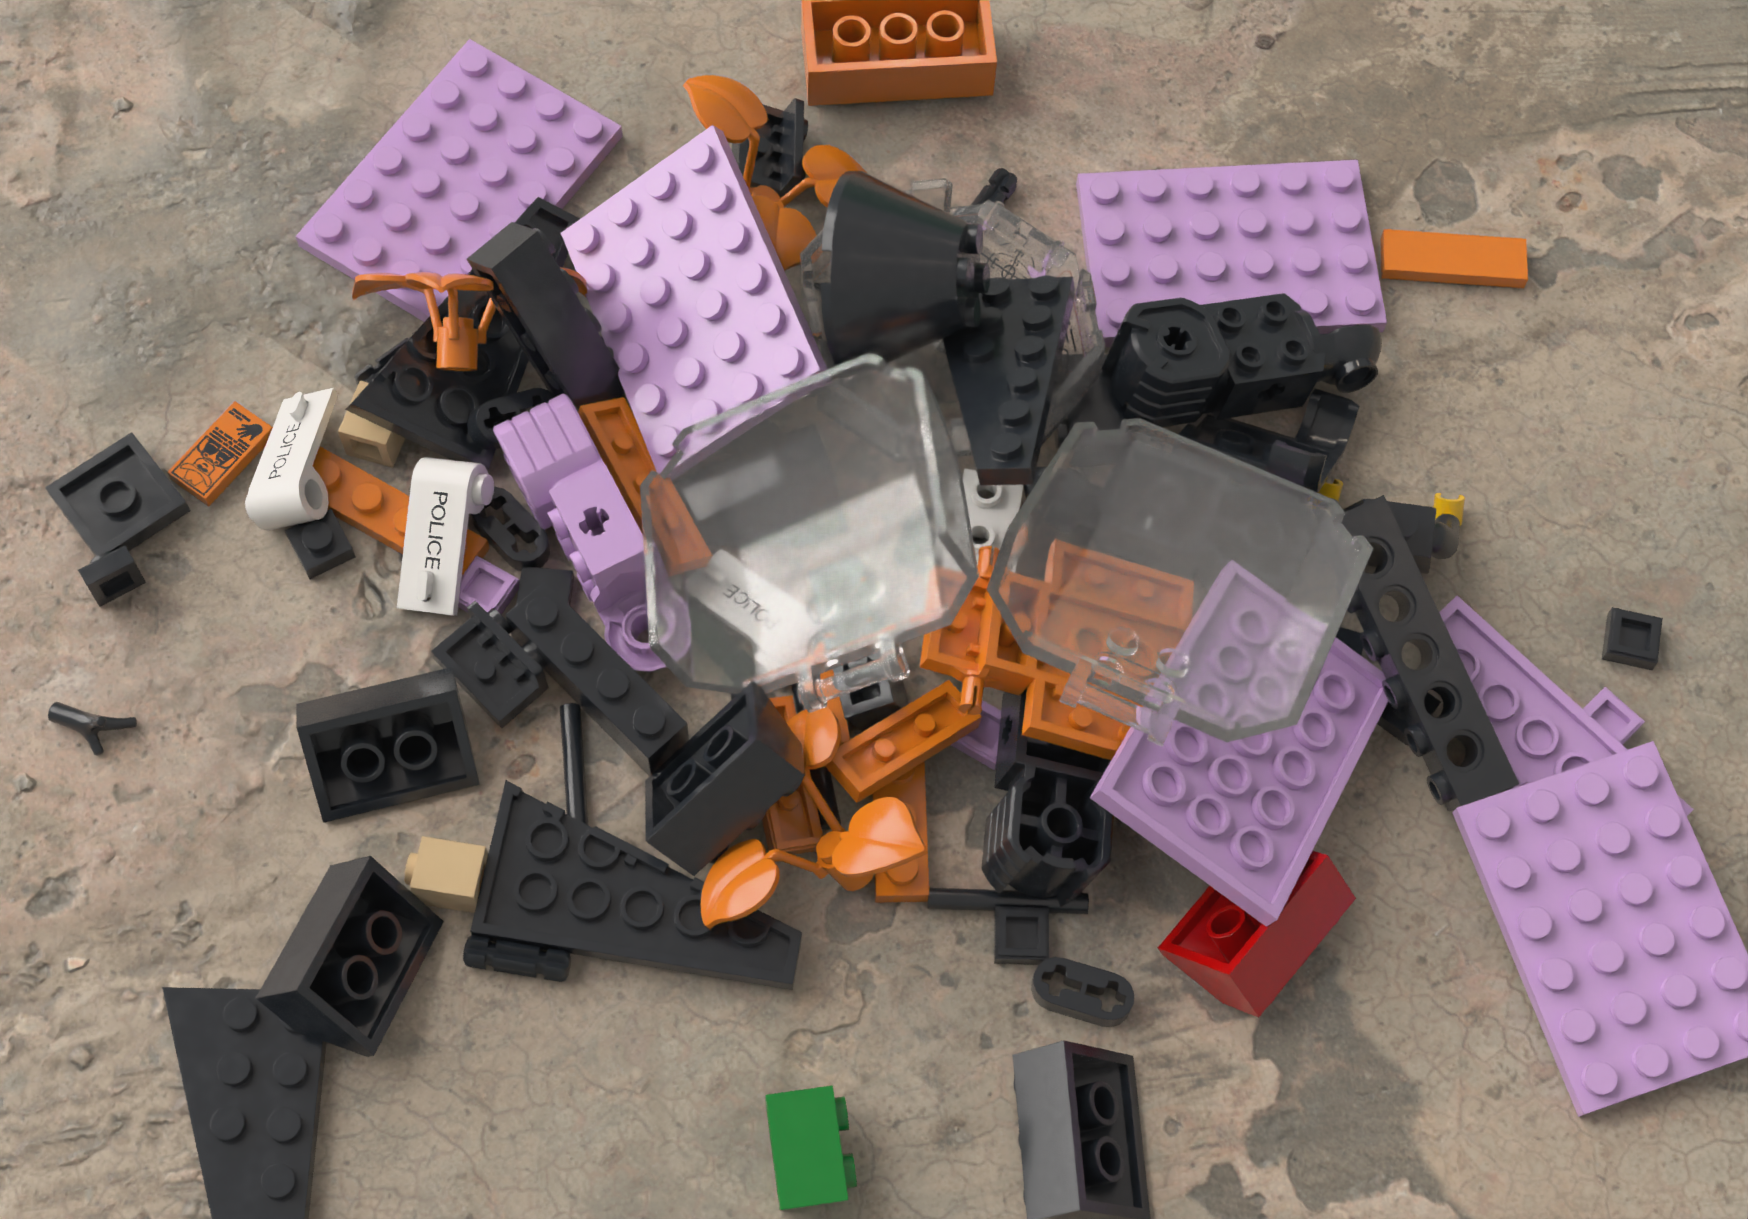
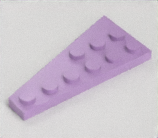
M1456 596L1439 612L1519 782L1518 785L1507 790L1627 750L1460 597ZM1678 796L1686 816H1688L1694 809Z

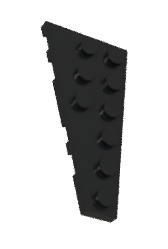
M537 197L514 223L531 229L538 228L545 233L555 248L552 256L558 266L563 268L568 250L561 232L580 220V218ZM473 269L468 273L469 275L476 276ZM458 290V317L474 319V329H478L490 299L486 291ZM448 296L438 306L442 327L443 318L449 317ZM496 308L487 330L486 344H478L477 371L436 369L437 342H433L434 330L429 316L345 410L448 459L481 463L488 470L496 449L487 450L473 442L468 434V418L483 403L517 393L529 359ZM488 418L484 421V425L487 429L494 428V426L506 421V418L497 421H491Z
M1043 275L1027 279L990 278L988 293H979L981 304L979 326L965 328L942 339L980 486L1031 485L1034 482L1076 293L1073 277Z
M505 780L470 930L471 935L488 937L490 941L495 942L498 939L541 946V949L544 950L555 948L567 950L570 954L788 990H793L802 942L801 931L758 909L740 919L719 923L709 930L704 925L701 916L703 881L696 877L694 879L689 878L670 868L669 864L597 826L594 828L565 814V810L548 801L544 803L524 793L521 787Z
M162 987L211 1218L309 1219L327 1042L294 1031L256 999L260 989Z

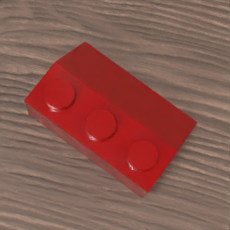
M1312 851L1278 920L1266 927L1213 887L1209 886L1157 948L1164 957L1221 1003L1259 1018L1297 970L1306 962L1328 932L1336 925L1341 916L1355 901L1356 897L1330 857L1326 854Z

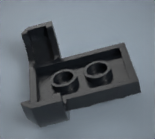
M1315 388L1310 395L1304 418L1295 438L1232 418L1216 420L1213 413H1205L1196 422L1188 423L1176 436L1172 452L1230 472L1232 478L1241 484H1264L1266 489L1303 500L1321 490L1342 458L1360 406L1349 398Z

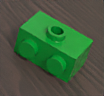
M833 1085L765 1095L779 1210L847 1201V1189L857 1187L853 1153L842 1154L839 1131L849 1130L845 1096L834 1097Z

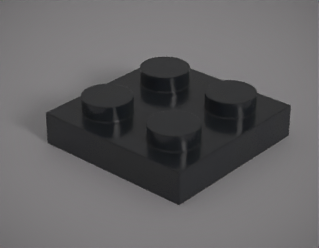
M132 432L45 487L52 500L95 556L106 551H115L123 546H126L128 551H130L191 511L187 502Z

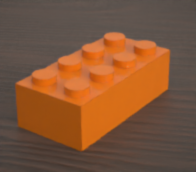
M801 0V34L808 106L993 96L997 56L989 0Z

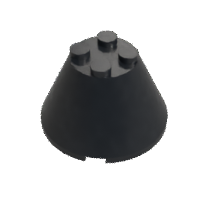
M847 171L841 175L831 194L822 238L821 251H831L830 283H820L826 340L832 360L839 372L861 376L965 328L979 326L981 318L979 293H988L990 287L989 264L980 263V254L983 248V228L981 224H970L863 171Z

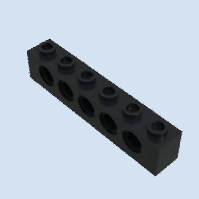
M1382 495L1316 526L1315 528L1319 534L1315 539L1318 552L1328 566L1333 565L1342 583L1338 585L1340 599L1349 613H1356L1363 628V632L1360 633L1362 646L1372 661H1378L1386 678L1382 681L1384 693L1394 709L1400 708L1408 725L1404 729L1407 743L1412 752L1417 757L1422 756L1431 774L1427 777V784L1436 802L1439 805L1445 804L1447 811H1454L1457 807L1499 794L1518 785L1519 782L1385 496ZM1360 547L1371 550L1376 557L1377 566L1373 574L1364 572L1357 563V552ZM1383 595L1391 596L1398 604L1399 614L1394 622L1388 621L1380 613L1379 602ZM1406 642L1414 644L1420 651L1421 662L1416 670L1407 667L1402 660V648ZM1429 690L1437 692L1443 700V710L1437 718L1431 716L1424 706V698ZM1453 737L1460 740L1465 747V758L1459 766L1453 764L1447 756V745Z

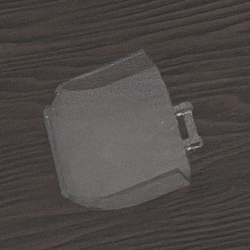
M871 353L859 356L682 429L672 443V446L677 450L675 455L660 474L651 470L640 485L649 645L651 650L674 675L689 688L739 694L753 680L768 694L798 682L801 701L805 709L812 713L827 707V701L882 680L889 678L890 681L895 682L909 677L910 670L903 652L902 643L951 625L979 577L960 466L946 422L928 379L921 370L909 366L904 371L887 365L883 357ZM877 652L881 654V658L823 680L820 678V674Z
M1141 418L1123 419L1120 429L1097 431L1098 427L1094 422L1075 423L1007 528L987 587L989 595L1022 652L1071 674L1061 695L1060 702L1073 708L1080 704L1149 735L1148 741L1163 747L1175 720L1225 742L1297 725L1373 547L1363 535L1352 537L1341 522L1345 512L1336 500ZM1104 690L1111 691V692H1113V693H1115V694H1117V695H1120V696H1122V697H1124V698H1127V699H1129V700H1131V701H1133V702H1136V703L1142 705V706L1145 707V708H1142V707H1140V706H1138V705H1136V704H1133V703H1131V702H1129V701H1126V700H1124V699H1122V698H1120V697H1117V696H1115V695H1113V694H1110V693H1108V692H1106V691H1104Z

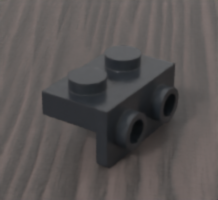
M794 98L784 111L763 105L768 119L762 128L756 130L760 136V142L750 187L768 186L775 190L780 198L804 180L806 176L802 160L803 143L808 132V121L804 119V101ZM748 138L742 143H732L731 149L742 176L749 150Z
M474 601L467 607L470 619L436 646L431 653L433 659L443 669L453 667L456 682L503 728L549 689L543 670L547 667V663L531 644L526 642L521 647L509 635L513 630L496 609L491 608L486 612Z

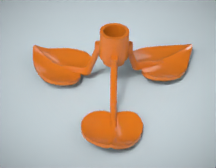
M703 75L688 79L683 84V87L689 94L692 108L697 118L706 129L714 125L724 132L729 143H742L748 138L749 150L743 178L784 271L804 263L811 258L817 249V235L809 220L801 212L793 208H785V206L804 190L814 187L818 200L828 208L833 189L842 174L847 171L867 172L855 159L841 149L830 145H816L807 151L802 160L803 169L810 178L802 180L782 198L779 197L775 190L765 185L751 188L750 185L760 142V136L756 130L762 128L768 119L763 104L749 88L733 79L716 75Z
M560 267L574 279L579 289L578 292L586 297L585 294H587L588 287L584 277L574 270ZM417 272L406 275L368 273L355 277L352 290L353 300L366 294L390 289L410 288L422 292L426 298L434 330L433 342H437L436 369L477 371L478 344H486L487 330L496 306L490 298L478 329H474V319L458 317V290L490 291L493 290V281L469 274L453 273L441 276L430 272ZM433 289L438 290L440 293L446 290L448 292L449 317L443 318V327Z
M823 704L813 705L811 709L801 711L786 722L802 744L805 776L802 784L832 830L822 836L817 843L816 853L818 861L815 863L779 849H773L766 853L764 845L757 839H749L732 846L713 864L703 885L701 916L704 925L709 930L719 923L737 920L753 913L774 894L780 877V870L775 862H785L813 872L819 879H823L829 874L845 890L856 891L866 886L874 874L890 870L927 855V848L918 833L911 811L897 798H879L864 805L853 815L849 824V831H846L839 824L810 775V769L821 768L830 763L840 745V724L835 714Z

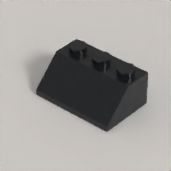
M453 667L296 704V728L323 823L480 785Z
M752 680L645 780L646 842L693 876L708 863H715L727 851L730 843L743 831L755 828L762 821L766 811L782 796L787 797L797 790L805 776L802 744L764 690Z
M372 856L330 865L256 999L294 1031L366 1057L374 1056L444 921Z
M1065 1040L1012 1055L1014 1091L1016 1094L1019 1124L1018 1142L1021 1149L1024 1182L1023 1199L1026 1206L1027 1219H1151L1133 1055Z

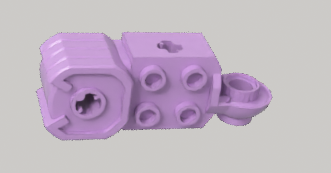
M561 394L549 400V403L544 402L532 408L530 412L525 411L513 417L511 421L506 420L494 426L493 432L504 452L503 456L535 520L544 530L551 526L554 527L556 537L567 559L572 561L578 580L588 600L593 602L605 625L604 637L606 642L635 671L652 672L660 670L677 660L688 644L690 625L687 614L679 603L669 596L662 582L656 561L643 534L568 395ZM657 629L661 631L659 637L652 642L641 643L637 641V637L644 630Z

